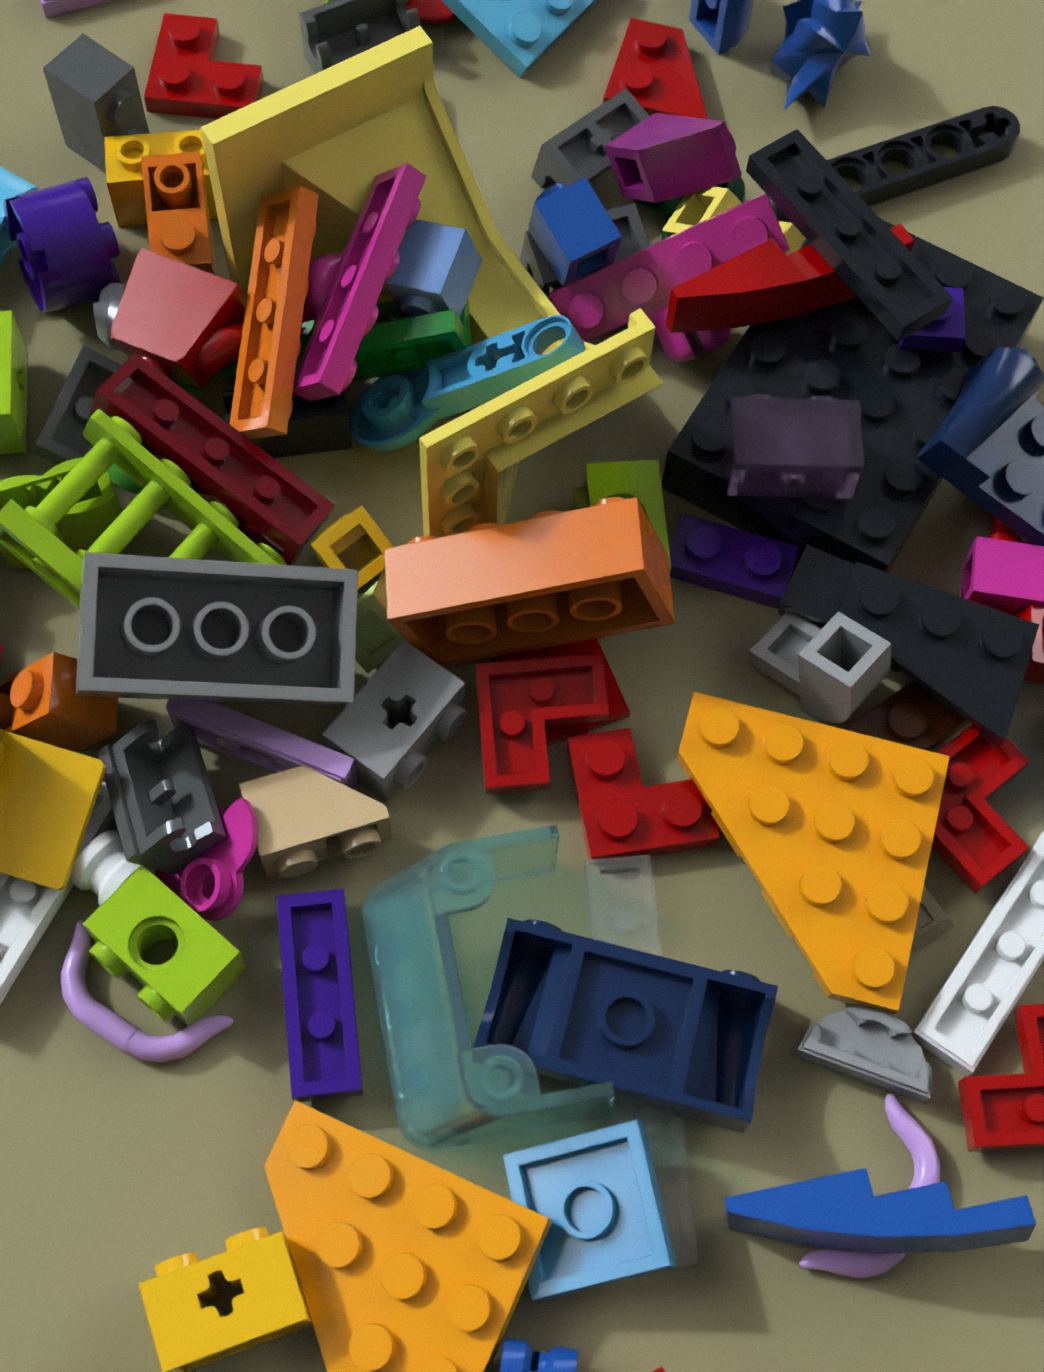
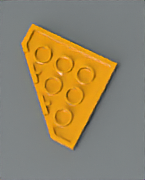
M694 691L676 758L685 774L699 788L712 809L711 815L738 858H743L762 888V896L788 937L794 939L814 971L812 975L826 997L857 1006L880 1009L890 1015L896 1014L900 1008L950 756Z
M295 1100L264 1168L327 1372H488L553 1220Z

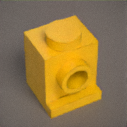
M362 505L349 515L344 514L317 535L318 539L310 544L315 550L311 554L321 567L358 570V589L385 569V549L394 547Z

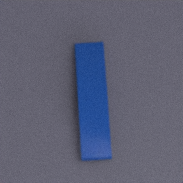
M867 1168L724 1198L727 1222L731 1230L800 1246L876 1254L956 1252L1025 1242L1029 1240L1036 1226L1027 1195L955 1210L946 1181L874 1196Z

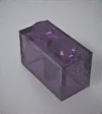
M767 394L732 397L724 430L727 495L852 499L864 468L859 400H838L831 396L789 399L775 398Z

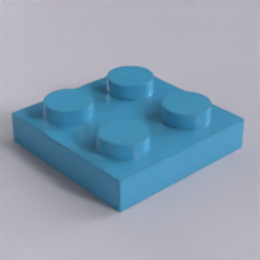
M638 1119L503 1155L512 1201L553 1220L527 1280L532 1301L542 1302L677 1268L645 1126Z

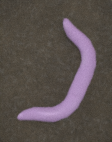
M79 920L76 923L73 939L60 974L62 997L77 1020L121 1051L139 1060L158 1063L186 1057L210 1038L233 1024L234 1020L231 1017L218 1014L200 1018L174 1035L159 1037L141 1031L99 1003L90 994L85 977L91 956L88 951L92 948V939L83 925L84 921Z
M889 1093L885 1099V1111L890 1126L910 1151L914 1163V1177L908 1189L940 1183V1160L932 1138L908 1114L895 1095ZM825 1248L809 1252L802 1257L799 1265L803 1269L827 1271L842 1276L863 1279L885 1274L902 1261L907 1253L876 1254Z

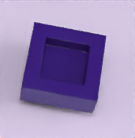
M943 287L952 296L947 313L900 340V349L960 352L966 339L963 288Z

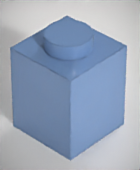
M415 219L411 226L406 229L398 249L400 254L399 264L394 274L385 283L401 306V311L408 317L454 309L460 318L482 259L466 229Z

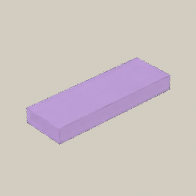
M168 700L166 704V709L174 729L180 725L194 729L200 744L272 773L305 765L352 789H355L358 783L355 759L215 702Z

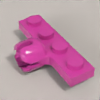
M408 163L375 176L347 246L340 253L323 254L310 259L308 273L309 289L304 303L302 323L315 320L312 327V335L295 374L293 392L309 402L340 395L355 375L357 362L354 360L362 338L372 329L378 317L379 309L376 306V302L384 283L391 278L399 264L400 254L397 252L403 234L415 221L421 208V201L418 197L426 175Z
M763 193L611 263L565 287L557 288L549 293V297L560 315L565 316L571 321L584 342L629 323L630 313L641 308L656 327L655 331L668 359L675 363L686 362L697 358L695 353L699 352V347L693 332L671 333L665 325L671 289L773 238L784 252L789 251L790 247L767 194ZM731 329L697 331L706 352L709 353L728 340Z

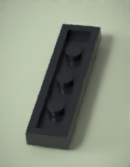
M798 129L749 155L746 172L898 342L947 313L952 296Z

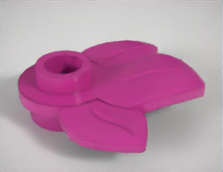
M240 798L236 800L226 811L217 804L226 834L222 840L200 857L191 861L187 867L176 875L156 870L157 878L205 920L220 921L229 917L241 901L244 888L242 872L254 855L258 838L256 815L250 802L246 799Z

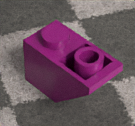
M654 113L604 145L622 196L626 198L658 203L731 182L742 175L735 154V140L727 129L725 121Z

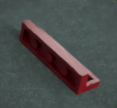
M134 353L96 390L89 418L97 409H100L110 418L118 416L124 419L139 433L142 439L141 445L159 461L161 459H168L179 466L191 481L189 487L208 503L216 501L214 497L224 503L238 520V529L256 545L264 543L273 548L282 556L287 565H295L306 543L330 517L336 506L137 353ZM264 535H266L277 545L283 548L284 552H282L280 549H278L276 546H274L272 543L266 540Z

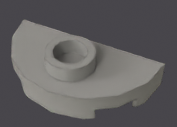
M852 1006L847 1007L846 1010L828 1014L819 1022L809 1027L794 1053L795 1056L923 1103L927 1102L931 1096L930 1063H926L922 1048L911 1036L910 1032L912 1030L906 1023L880 1009Z

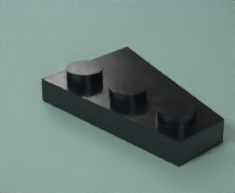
M855 562L850 571L837 612L839 611L891 643V670L894 672L901 670L933 694L931 696L932 700L949 712L954 709L980 728L979 734L996 747L1001 746L1006 741L1039 624Z

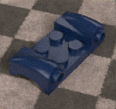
M997 347L968 369L963 377L964 385L956 403L931 439L921 449L916 459L1030 543L1044 546V405L1035 399L1044 384V373L1038 366L1035 357L1028 351L1017 347Z
M508 918L488 1000L473 1046L472 1063L540 1080L541 1075L676 1109L675 1116L744 1133L752 1120L760 1060L778 986L760 982L759 978L746 972L737 970L717 971L563 932L559 927L545 921L533 919L520 921Z

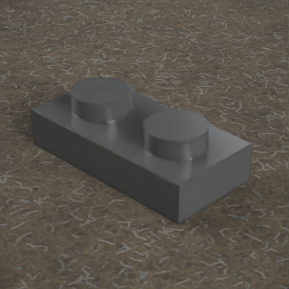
M83 345L31 453L56 465L71 459L84 457L94 446L83 436V432L88 422L96 390L122 365Z

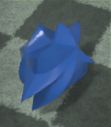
M799 0L783 6L786 20L785 38L770 62V73L787 81V96L784 110L805 92L810 94L825 108L837 69L855 56L872 57L865 34L863 11L858 10L862 1Z

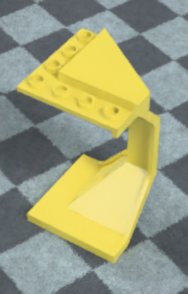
M421 26L413 28L201 127L230 281L236 282L246 295L248 293L260 198L262 196L297 186H302L319 194L316 213L317 228L312 243L310 259L323 254L340 253L347 246L375 176L408 163L426 175L418 197L421 201V208L416 219L466 229L482 259L468 296L471 345L539 319L560 315L503 240L493 223L438 94L433 71V42ZM384 283L377 301L395 300L396 298L386 283ZM641 308L630 313L626 330L597 345L584 342V352L419 438L424 536L440 538L468 532L470 528L479 524H505L519 462L522 459L664 384L650 366L656 327ZM565 339L552 343L544 350L542 355L555 350Z

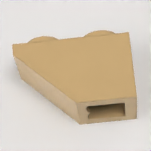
M305 765L239 784L243 799L250 802L256 815L258 836L256 846L266 877L279 874L283 878L301 876L314 870L318 866V861L344 854L346 858L363 857L380 849L382 842L392 839L390 816L386 805Z

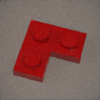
M164 13L144 93L147 112L219 119L260 100L264 82L262 66L214 61L220 35L217 18Z
M603 652L475 664L486 794L550 789L545 726L609 721Z
M972 724L937 752L950 757L932 847L970 889L977 894L1022 857L1030 848L986 802L994 793L1021 773L1030 761L1007 737L1001 746L996 747L979 734L980 728Z
M630 728L567 737L566 749L589 866L717 846L720 836L717 823L711 815L712 809L693 780L643 787Z
M1044 1003L1020 1005L1013 1011L1024 1073L964 1077L958 1082L968 1152L1044 1148Z

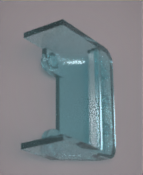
M557 824L448 844L375 886L364 901L362 909L363 922L397 1123L402 1136L416 1148L435 1151L608 1116L615 1097L612 1081L541 1094L534 1064L522 1050L508 1044L472 1047L448 915L473 911L483 906L492 896L498 881L554 872L559 844Z

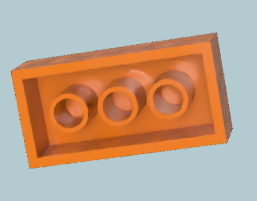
M620 497L604 498L590 507L566 512L555 510L541 511L527 520L503 525L493 523L479 524L470 528L468 532L440 538L434 536L416 537L411 539L406 545L385 549L387 620L408 643L442 667L675 623L668 554L637 497L629 499Z

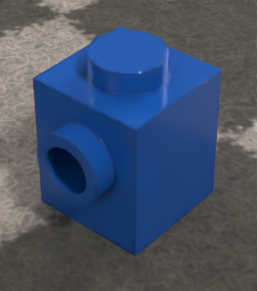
M586 177L568 186L563 182L552 185L544 190L534 202L528 230L562 287L614 262L622 235Z

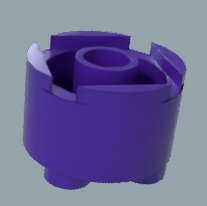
M87 177L26 192L4 200V213L11 242L17 240L22 258L17 260L22 276L34 303L40 311L44 310V313L59 311L97 300L105 286L110 283H121L116 266L112 261V258L120 256L118 242L111 224L108 221L100 224L95 214V212H98V203L93 186Z

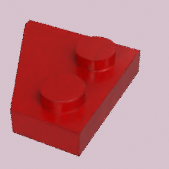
M631 17L603 97V103L624 89H627L649 116L654 113L707 119V113L683 29Z

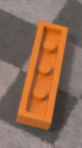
M302 186L293 187L260 198L229 423L249 440L287 434L289 418L293 409L292 393L297 358L301 349L300 333L304 303L309 289L308 273L312 243L317 228L316 213L319 194Z

